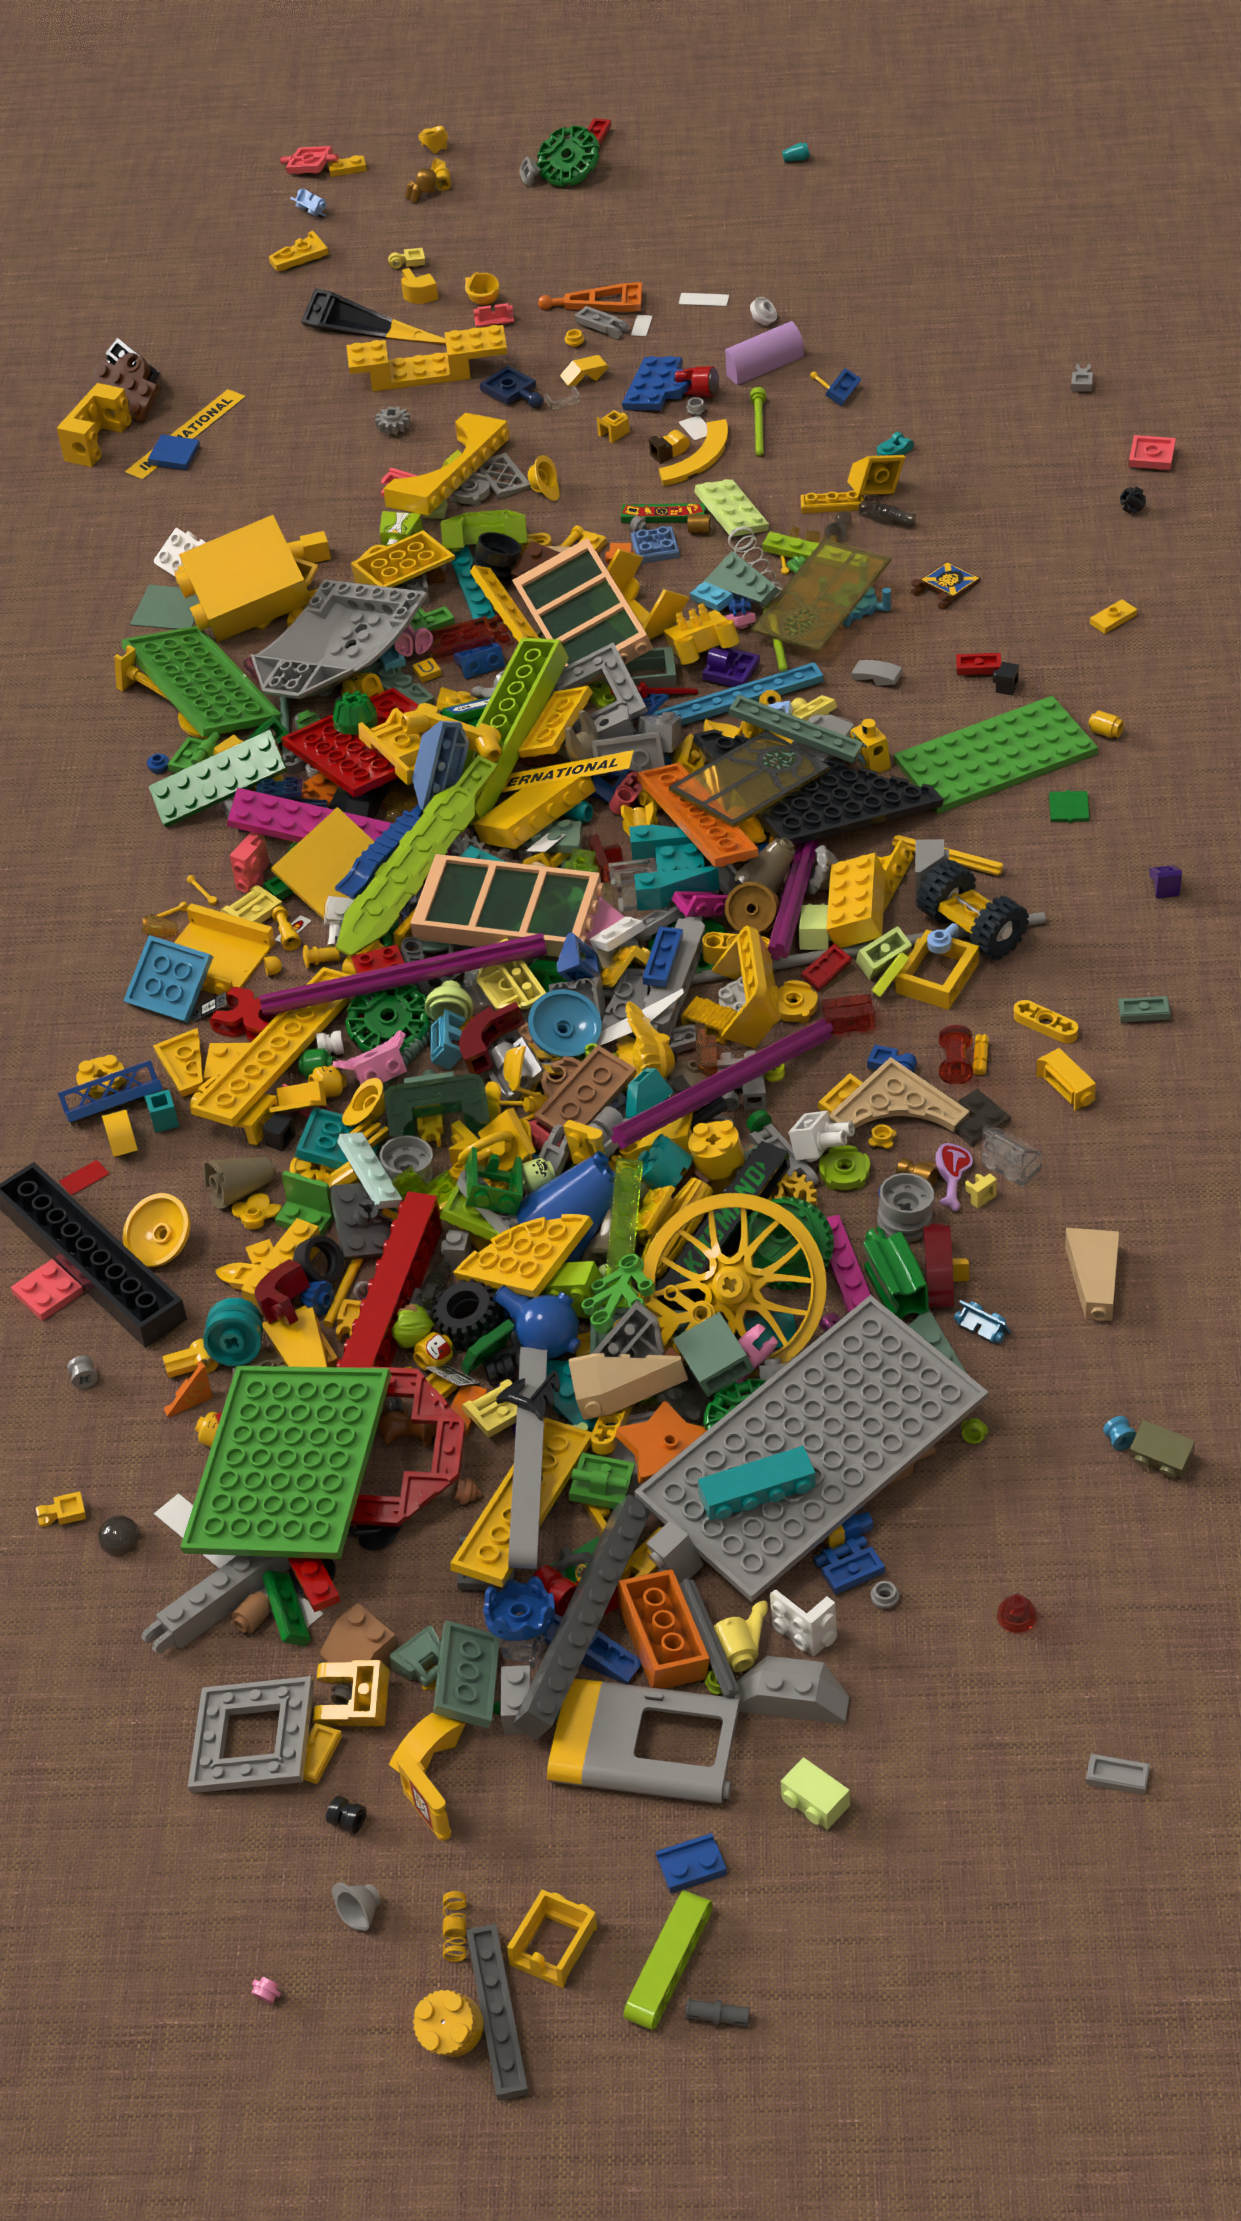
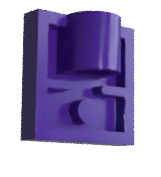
M721 646L718 649L711 648L707 657V666L702 672V678L733 687L745 684L759 665L760 655L731 648H721Z

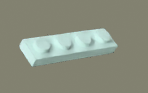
M363 1133L340 1134L337 1142L371 1200L375 1201L374 1205H378L379 1209L399 1207L403 1199Z

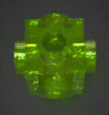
M573 848L570 861L566 860L564 869L598 873L599 866L596 865V852Z

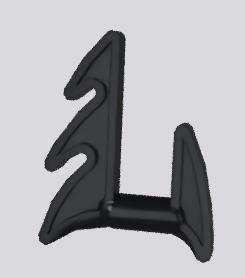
M553 1371L530 1399L519 1395L520 1391L525 1387V1378L512 1383L496 1397L497 1404L510 1402L535 1413L540 1421H543L546 1412L545 1400L550 1407H553V1389L555 1392L560 1391L558 1373Z

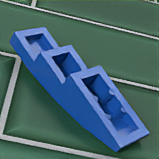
M555 1614L552 1625L544 1633L537 1636V1638L550 1645L562 1617ZM596 1630L581 1664L624 1684H628L641 1666L637 1656L599 1630Z

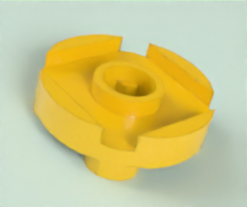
M796 980L784 982V986L778 988V985L776 986L779 1011L781 1012L780 1020L799 1023L808 1022L810 1016L816 1012L818 1007L816 991L811 990V986L808 983ZM793 999L797 1000L796 1003H790Z
M114 1055L83 1061L78 1066L77 1084L80 1085L97 1079L100 1076L124 1069V1066L121 1062L117 1061ZM121 1076L115 1078L110 1088L119 1091L118 1088L122 1083L125 1085L126 1078ZM110 1080L103 1082L102 1084L107 1086ZM97 1084L91 1087L88 1094L92 1098L99 1099L106 1088ZM86 1089L80 1090L82 1094L86 1091ZM109 1090L107 1095L113 1094L115 1092Z

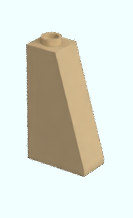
M1066 1228L1065 1249L1085 1319L1112 1321L1119 1244L1118 1231Z

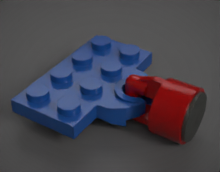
M644 357L622 402L623 410H661L666 399H682V395L714 397L719 388L718 371L714 366H696L695 368L683 370L681 369L683 365L682 357Z

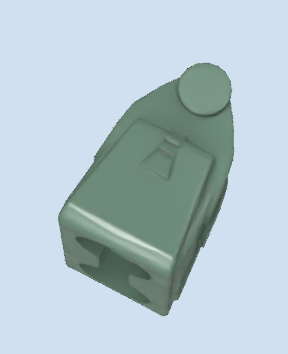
M427 1626L390 1654L392 1671L409 1680L416 1679L424 1687H427L437 1679L441 1640L432 1626ZM434 1664L436 1665V1666H434L432 1669H430L428 1672H425V1671L428 1670L430 1667H432Z

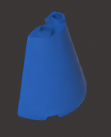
M597 1151L593 1156L524 1196L516 1213L519 1224L545 1217L546 1220L559 1219L562 1214L590 1216L593 1225L565 1262L579 1261L621 1190L616 1173L610 1169L608 1157L601 1151Z

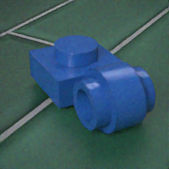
M874 1045L867 1060V1068L877 1070L890 1057L913 1073L918 1064L913 1054L905 1053L898 1055V1049Z

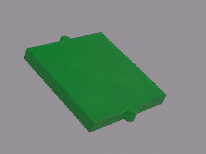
M1066 790L1049 792L1051 822H1089L1087 791Z

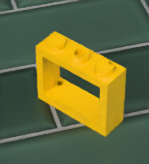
M926 929L922 937L917 938L912 952L907 953L909 959L893 979L896 993L949 1010L979 964V946L952 938L951 949L940 955L959 960L943 985L913 976L928 951H930L927 947V937L932 931Z

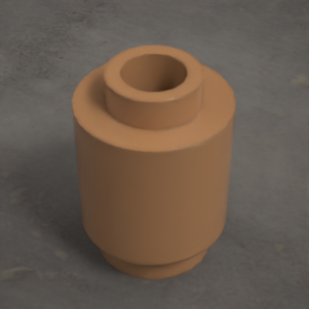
M259 1591L249 1594L232 1613L234 1627L242 1633H253L270 1614L272 1607L269 1598Z

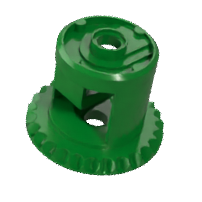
M782 1197L770 1200L791 1212L802 1222L815 1240L826 1270L833 1255L834 1237L831 1226L824 1214L813 1204L795 1197ZM757 1211L748 1216L749 1245L775 1219ZM781 1223L754 1254V1268L764 1269L772 1265L798 1244L795 1237ZM802 1248L775 1274L811 1278L808 1262ZM773 1282L768 1283L766 1286L778 1290H795L809 1285V1283Z

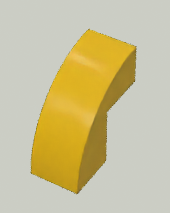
M432 1712L421 1720L403 1739L392 1756L389 1765L399 1772L397 1761L410 1754L416 1763L420 1762L425 1770H427L434 1752L456 1747L466 1722Z

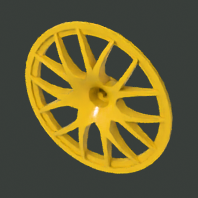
M725 1193L697 1200L674 1214L659 1230L649 1246L642 1271L646 1278L651 1279L655 1286L660 1260L691 1281L675 1286L679 1287L680 1291L700 1289L706 1294L704 1301L714 1306L716 1314L718 1312L724 1313L728 1319V1326L734 1336L737 1331L741 1337L747 1332L744 1324L747 1310L759 1312L767 1320L784 1345L766 1359L780 1358L781 1362L791 1361V1357H795L803 1350L819 1325L824 1311L827 1291L826 1271L819 1248L801 1221L791 1212L768 1199L742 1193ZM741 1208V1241L739 1251L733 1257L728 1258L722 1253L719 1244L714 1210ZM746 1209L763 1213L775 1219L750 1245ZM708 1213L712 1250L681 1228L694 1218ZM781 1223L795 1237L798 1244L772 1265L764 1269L754 1268V1254ZM678 1232L699 1248L710 1260V1271L703 1274L688 1271L664 1257L662 1253L669 1241ZM802 1248L808 1262L811 1278L775 1274ZM727 1278L732 1281L737 1280V1284L734 1285L736 1289L734 1292L729 1289L724 1290ZM773 1282L811 1284V1296L808 1310L789 1308L767 1301L761 1290L768 1283ZM674 1288L668 1290V1294L676 1292ZM664 1289L654 1292L655 1298L662 1296ZM642 1296L644 1303L650 1301V1296ZM646 1306V1308L656 1317H661L660 1314L655 1312L650 1307ZM701 1309L698 1313L699 1317L705 1319L707 1311ZM769 1310L805 1316L799 1329L788 1342ZM673 1336L664 1347L665 1351L668 1348H673ZM759 1366L746 1379L759 1377Z

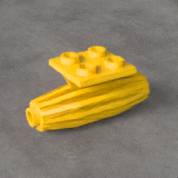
M691 1178L673 1199L671 1195L675 1187L672 1185L650 1190L643 1199L644 1206L640 1212L637 1211L629 1222L631 1227L627 1232L630 1235H650L641 1257L643 1261L656 1234L674 1214L697 1200L712 1196L713 1190L708 1184L697 1178ZM704 1214L694 1218L681 1229L693 1236ZM677 1232L667 1244L662 1255L672 1262L677 1260L683 1251L685 1243L689 1240ZM661 1260L659 1261L656 1278L659 1279L670 1268Z

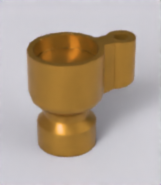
M902 1158L896 1169V1174L911 1173L923 1177L931 1184L932 1188L940 1175L936 1163L931 1161L914 1164L912 1160Z

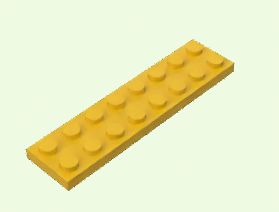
M545 1417L539 1527L572 1476L573 1469L577 1468L581 1453H586L590 1447L592 1433ZM514 1464L450 1562L451 1571L499 1587H503L514 1568H508Z

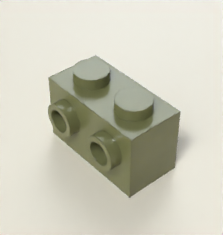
M1143 1420L1131 1445L1130 1457L1134 1458L1133 1461L1143 1467L1151 1465L1160 1469L1159 1472L1165 1476L1183 1478L1195 1450V1441Z

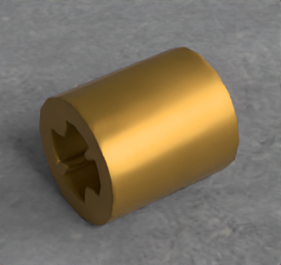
M688 515V533L710 534V515Z

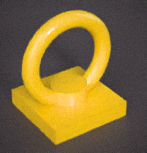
M514 1108L506 1109L478 1132L481 1139L466 1147L459 1154L458 1162L461 1165H465L471 1148L475 1147L477 1148V1163L489 1158L492 1154H497L500 1158L498 1169L511 1172L516 1157H521V1163H523L536 1151Z

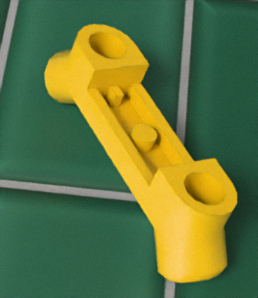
M421 703L415 711L403 714L401 726L407 735L421 732L425 733L439 721L457 720L438 714L439 707ZM460 722L469 740L468 749L478 752L480 756L492 762H496L502 753L499 745L501 740L500 732L496 728L481 723L479 728Z

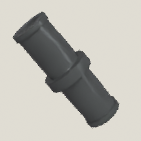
M688 1998L685 2019L710 2021L716 2026H719L720 2023L748 2027L750 2007L722 2004V2000H716L713 2003Z

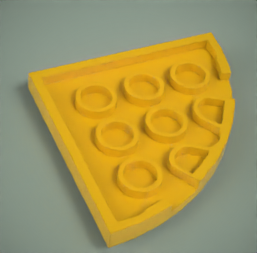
M562 1214L559 1219L546 1220L545 1217L524 1222L491 1238L492 1243L479 1253L477 1251L472 1252L453 1273L457 1280L465 1279L466 1282H469L470 1279H474L476 1283L480 1281L485 1286L489 1285L491 1288L496 1289L504 1285L517 1294L534 1298L538 1297L593 1225V1221L590 1216Z

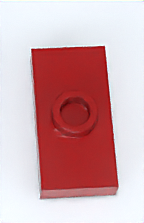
M834 943L801 973V978L819 992L852 962V958Z

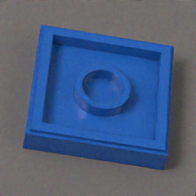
M161 434L148 457V464L187 470L200 447V442L197 439Z

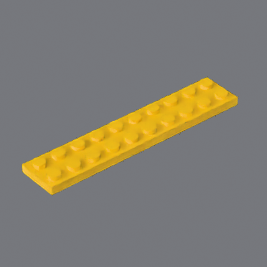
M323 967L306 985L345 977L350 974ZM351 997L279 1013L190 1106L191 1113L233 1127L314 1041L316 1034L321 1033L350 1002Z

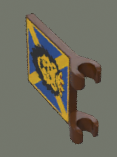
M946 562L920 580L914 579L911 582V585L914 586L911 593L918 596L928 587L940 593L938 599L941 602L938 603V606L946 609L955 598L979 583L981 578Z

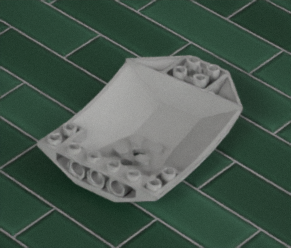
M324 579L305 609L292 625L267 648L256 655L250 654L263 693L295 699L315 696L334 688L367 668L381 657L400 637L427 598V592ZM356 643L355 646L346 649L349 644Z

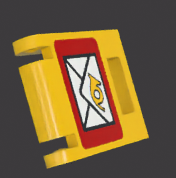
M409 1754L397 1761L404 1794L437 1838L445 1841L452 1835L445 1810V1800L424 1772L426 1770L420 1762L416 1763Z

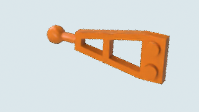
M642 282L622 283L566 293L564 298H551L549 295H542L538 299V306L541 310H549L552 306H564L565 309L582 310L585 306L599 311L633 313L641 311L643 286ZM622 294L621 302L596 301V298Z

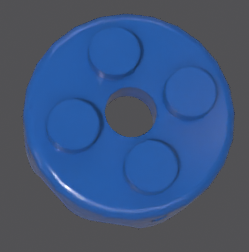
M531 1576L527 1583L509 1580L500 1592H497L493 1587L486 1589L483 1613L485 1624L494 1636L506 1641L529 1640L544 1633L552 1625L556 1614L553 1593L548 1594L539 1577ZM520 1612L524 1613L523 1615L519 1616L515 1615L516 1613Z

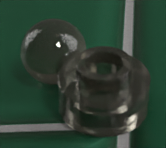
M840 511L835 517L836 522L829 524L825 528V536L828 542L835 544L846 539V527L852 522V516L847 511Z

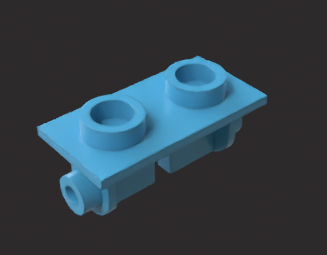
M960 1300L959 1303L963 1310L962 1312L957 1311L954 1316L957 1325L973 1333L977 1326L981 1325L977 1334L992 1343H1001L1005 1336L1002 1333L1003 1331L1010 1334L1011 1330L1007 1326V1320L997 1313L989 1315L984 1312L982 1306L973 1301H970L968 1304Z

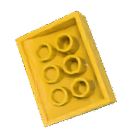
M423 530L351 562L355 583L393 588L454 560L455 555Z

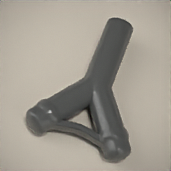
M563 1546L560 1549L558 1560L552 1567L561 1573L570 1566L590 1563L592 1555L590 1552L572 1554L568 1546Z

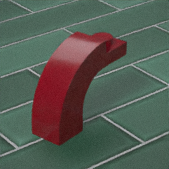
M517 1002L493 1011L490 1006L473 1017L463 1029L459 1040V1048L471 1077L494 1068L488 1051L496 1039L526 1024Z
M941 1223L923 1226L928 1306H954L950 1226Z
M291 1259L267 1273L255 1288V1298L268 1324L281 1320L291 1325L298 1321L290 1299L308 1289L310 1285L302 1266Z

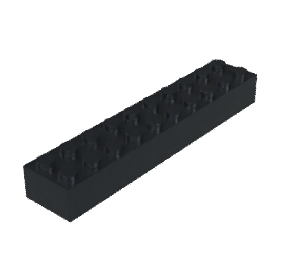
M35 1162L0 1183V1210L51 1259L72 1276L96 1302L145 1348L187 1320L182 1299Z

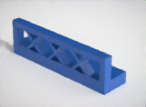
M151 1060L63 1090L57 1094L67 1121L73 1122L162 1090L163 1088L160 1080L157 1079ZM148 1068L152 1080L144 1083L134 1080L139 1069ZM133 1072L132 1075H131V1077H128V1076L125 1075V1074H128V1073ZM121 1076L129 1080L124 1090L117 1091L110 1088L117 1077ZM110 1080L107 1086L102 1084L103 1082ZM132 1082L138 1084L133 1087H130ZM98 1084L106 1089L102 1097L95 1100L87 1095L91 1087ZM86 1089L84 1094L78 1092L80 1090ZM109 1090L115 1092L113 1094L107 1095ZM72 1093L82 1096L77 1107L68 1108L64 1096ZM85 1099L91 1100V1102L83 1104Z

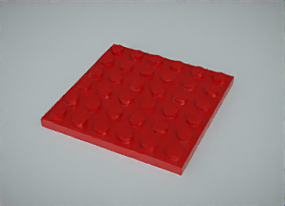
M393 687L370 697L377 711L378 723L376 726L385 723L395 708H398L404 714L405 712L415 711L418 707L417 703ZM333 714L281 737L284 747L353 797L364 795L365 792L399 778L395 774V766L377 748L371 750L359 738V734L350 735L338 732L334 728Z

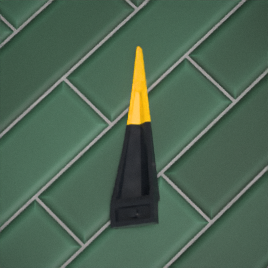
M317 288L314 289L301 321L304 326L321 329L324 332L446 345L445 338L387 317L334 292Z

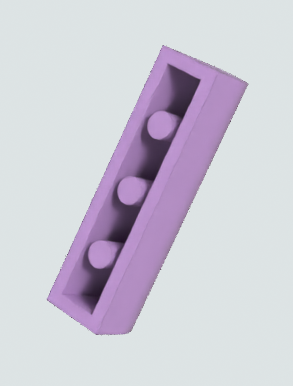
M790 321L725 349L727 377L735 384L740 385L804 357L802 336L794 322Z

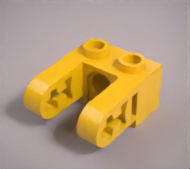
M352 1660L349 1663L318 1664L316 1680L328 1684H353L352 1699L349 1700L348 1705L314 1706L312 1722L324 1726H385L390 1670L380 1660Z

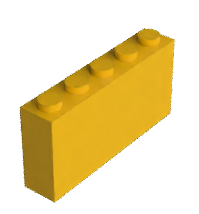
M582 775L522 788L473 823L480 842L516 849L595 792L596 789L591 776L581 777Z

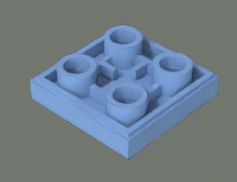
M661 526L658 529L639 530L631 533L634 551H636L637 555L643 557L641 564L680 558L671 526Z

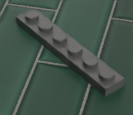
M495 1923L467 1929L497 2100L501 2101L529 2095L497 1925Z

